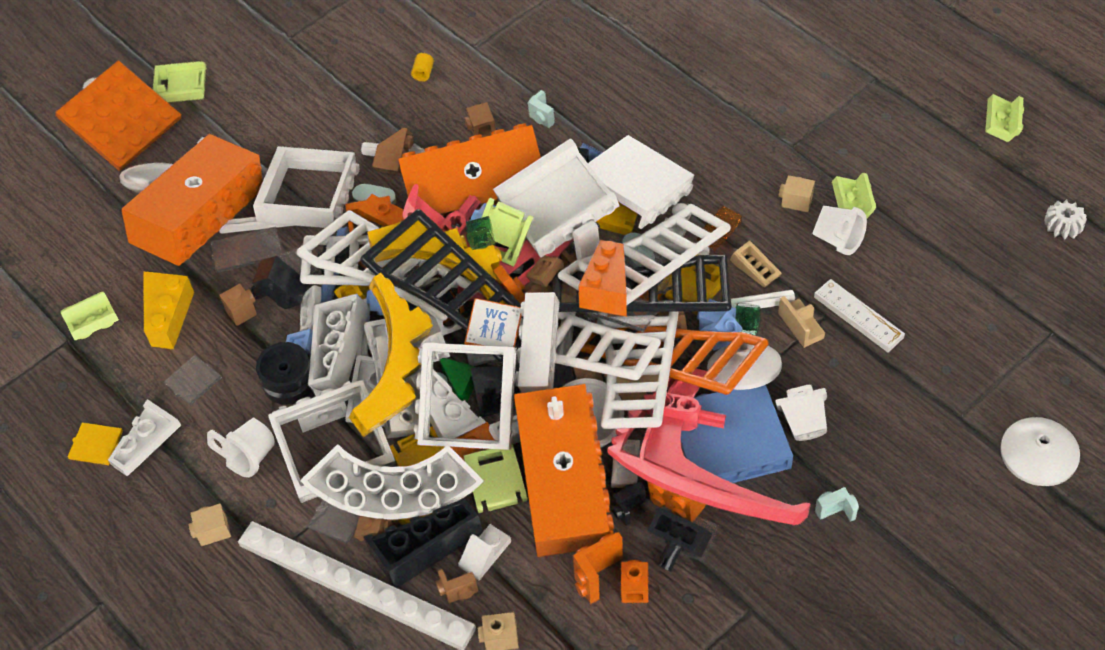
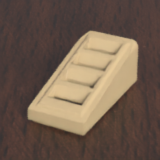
M750 240L736 250L730 258V261L764 288L782 274ZM752 261L757 262L755 265H751ZM762 266L764 269L758 272L756 269ZM766 272H770L771 275L765 279L763 275Z

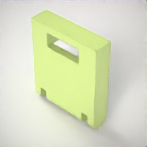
M199 61L155 66L153 90L166 102L203 99L206 64ZM161 80H168L167 90L165 85H161Z
M489 198L472 246L485 243L488 238L505 245L509 249L507 252L500 250L502 262L514 267L534 217L529 215L526 220H523L524 212L501 202H498L496 207H494L495 199Z
M513 443L510 450L487 449L463 455L464 461L484 481L473 491L478 513L483 512L481 501L485 500L488 511L518 504L516 492H520L523 502L528 501ZM499 456L503 457V460L481 466L478 463L479 461Z

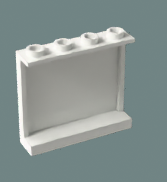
M629 135L588 163L609 191L615 193L618 202L642 216L638 227L640 229L648 223L652 224L657 216L664 214L671 205H676L680 198L687 196L693 188L691 183L694 174Z
M571 138L493 189L499 202L525 213L523 220H526L529 215L534 217L526 239L540 258L552 253L564 242L573 239L572 231L591 220L594 222L598 221L619 207L615 193L609 191L579 153L576 144Z

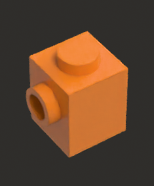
M640 560L621 562L622 603H648V562Z

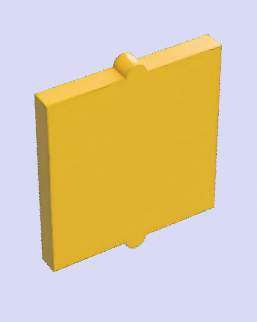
M82 423L76 437L72 439L73 445L67 456L68 459L109 465L108 459L118 445L123 432L122 428Z

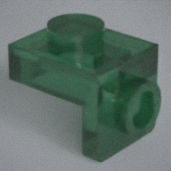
M489 216L466 222L468 231L466 236L472 250L485 249L495 244Z
M737 303L735 320L742 327L741 332L757 336L761 325L759 305Z

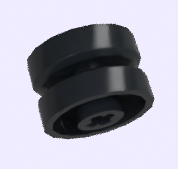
M279 342L269 346L260 354L256 362V372L265 395L272 402L281 405L294 404L311 393L312 388L308 385L310 360L306 351L300 345L291 342Z

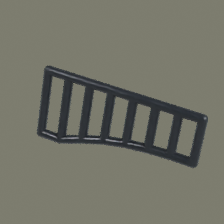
M420 209L415 210L361 256V262L375 276L382 273L385 278L390 279L395 287L433 306L466 332L470 316L466 319L456 309L485 284L495 292L487 301L500 303L503 300L507 305L521 307V304ZM417 221L421 222L428 229L385 267L381 268L373 260ZM434 236L444 244L440 250L405 280L391 274ZM451 252L461 260L459 264L427 292L414 285ZM469 268L478 276L476 280L448 304L436 298L441 291L466 269ZM519 336L516 339V351L518 348H521L522 340H520ZM492 354L499 362L503 363V355Z
M726 255L694 256L672 272L673 302H658L657 283L648 290L649 302L632 301L627 305V312L730 311L732 304L728 257ZM670 262L661 263L660 265L666 266ZM705 264H719L722 302H707ZM645 266L632 268L643 276L648 275V278L655 273ZM695 266L697 302H683L681 269ZM560 271L557 272L553 278L552 292H555L559 300V312H599L579 308L578 290H576V302H561L562 280L558 278ZM577 271L572 276L581 281L584 272ZM626 277V287L632 290L634 289V281Z

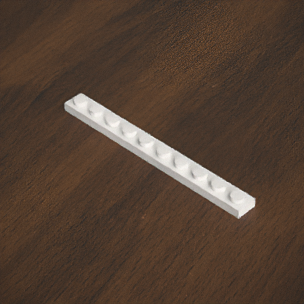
M253 521L238 541L240 547L459 650L466 648L476 630L475 624Z

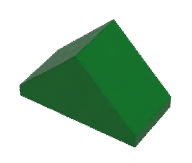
M447 358L439 359L442 374L447 377L448 385L452 388V392L461 401L464 400L467 403L474 389L470 368H476V366Z

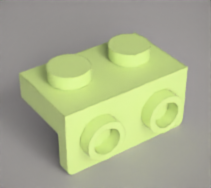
M992 94L987 102L985 132L1006 142L1018 136L1023 129V97L1018 96L1011 103Z
M862 173L857 180L836 176L832 181L838 208L852 210L853 207L859 208L866 214V218L874 212L876 203L867 173Z
M103 291L61 310V314L74 340L85 339L92 332L101 328H108L118 321Z

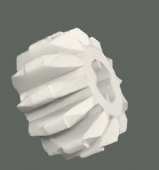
M1067 199L1063 203L1056 201L1054 206L1050 205L1044 219L1045 225H1047V232H1054V237L1060 235L1064 240L1068 236L1074 239L1077 234H1081L1084 230L1087 215L1084 214V208L1077 207L1076 202L1069 204Z

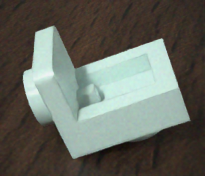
M540 90L528 101L529 117L538 124L550 128L555 123L554 110L546 105L545 92Z
M844 487L835 492L823 493L817 499L815 512L821 520L843 510L848 519L853 521L856 519L859 505L853 495H849Z

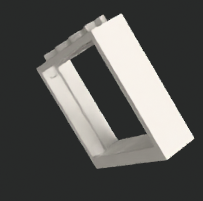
M278 146L253 204L256 221L260 223L326 228L343 215V207L348 203L349 190L353 189L354 177L359 173V164L356 163L355 152ZM287 169L343 172L330 208L273 204Z
M423 343V348L419 349L418 363H422L421 373L417 374V388L420 389V399H416L415 413L419 414V424L414 426L415 439H418L417 445H449L450 447L510 450L512 447L517 348ZM434 352L503 355L499 441L429 437Z
M356 380L351 383L348 381L343 384L344 387L336 390L333 388L326 389L320 393V396L312 399L310 397L302 398L296 402V405L288 408L281 406L279 410L273 411L272 414L268 415L301 503L319 496L300 482V477L280 425L360 396L361 400L364 401L369 396L363 380ZM379 426L374 430L383 455L366 461V463L380 467H396L395 459L382 426Z

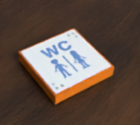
M475 298L464 345L515 347L522 316L521 307Z

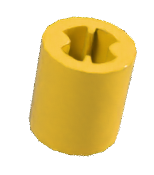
M426 53L416 55L411 71L414 79L418 81H427L429 79L434 63L433 57Z

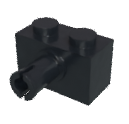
M276 255L260 261L252 282L254 285L251 287V293L255 299L269 296L278 306L288 309L301 305L308 284L301 283L300 274Z
M660 507L648 529L656 537L665 540L666 546L656 565L669 572H672L681 551L684 552L686 550L702 557L712 536V533L706 528Z

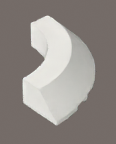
M337 444L300 480L301 483L321 499L344 511L375 519L390 520L409 519L433 513L435 509L463 499L484 482L449 445L432 457L415 465L380 467L353 457Z

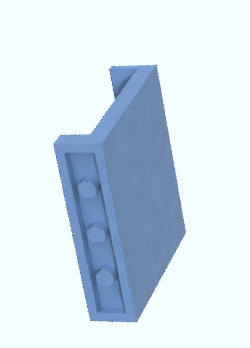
M766 385L746 390L733 389L728 395L716 392L701 394L694 398L699 402V405H702V410L726 415L724 429L699 424L694 430L682 431L681 448L685 458L700 468L731 483L792 468L793 454Z

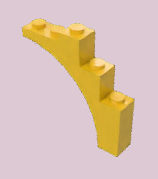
M417 221L374 258L375 262L394 259L428 229L421 222ZM401 222L367 232L370 247L372 248ZM457 228L445 231L451 239L501 285V280L493 270L499 266L500 261H502V255L499 248L494 247L492 240L467 247L464 235L460 236ZM434 236L410 258L428 260L444 244ZM451 252L438 264L453 269L461 260ZM469 268L461 274L471 282L478 278ZM486 284L479 289L487 300L495 294Z
M382 273L373 277L369 288L379 302L386 321L388 333L387 360L378 385L349 415V419L363 437L409 407L415 400L416 396L414 395L413 387L408 382H404V380L422 367V363H418L419 348L414 347L413 344L428 335L433 327L429 315L426 312H422L419 307L412 311L409 310L407 301L398 296L390 279L385 278Z

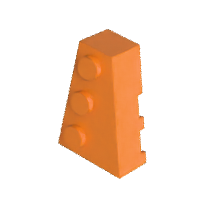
M605 240L599 241L579 284V308L627 317L624 244Z

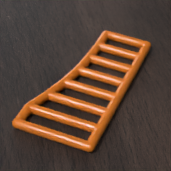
M608 313V318H607V319L624 318V317H620V316H616V315H613V314H609V313ZM648 326L627 328L636 330V333L666 332L667 327ZM614 328V329H619V330L625 331L627 328ZM676 328L675 338H680L681 340L673 349L671 366L693 340H703L706 342L682 371L670 367L669 378L728 395L767 348L769 342L766 338L744 332L696 331ZM591 333L580 350L581 352L592 354L596 346L589 343L597 335L596 333ZM718 341L731 342L703 377L692 374ZM661 342L659 348L664 345V342ZM743 343L754 345V348L725 384L714 381ZM605 352L601 358L606 359ZM626 359L623 364L636 366L639 359ZM649 362L648 365H659V364H656V363H653V362Z

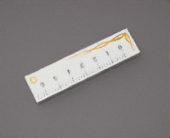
M830 279L815 292L814 298L885 351L889 352L904 339V332Z

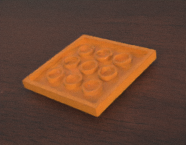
M119 60L56 111L57 118L119 172L181 119V114Z

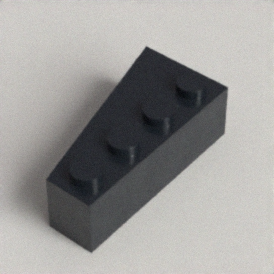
M555 363L553 389L561 388L565 384L574 381L570 366ZM516 364L515 373L519 371L520 364ZM503 365L470 368L480 416L486 417L500 414ZM515 384L514 394L522 393ZM514 399V408H513V411L516 410L515 399Z
M464 498L435 509L433 514L426 517L417 516L410 519V523L397 528L393 525L385 528L384 533L376 536L370 534L363 538L371 556L393 586L398 588L467 544L472 534L475 536L481 535L483 529L478 514Z

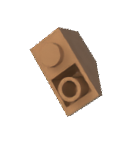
M402 128L378 144L372 167L378 172L402 176L398 158H402V154L407 153L412 148L414 142L412 133L407 128Z

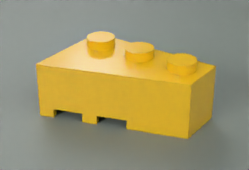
M143 271L144 332L151 347L174 349L193 298L194 290L188 276Z

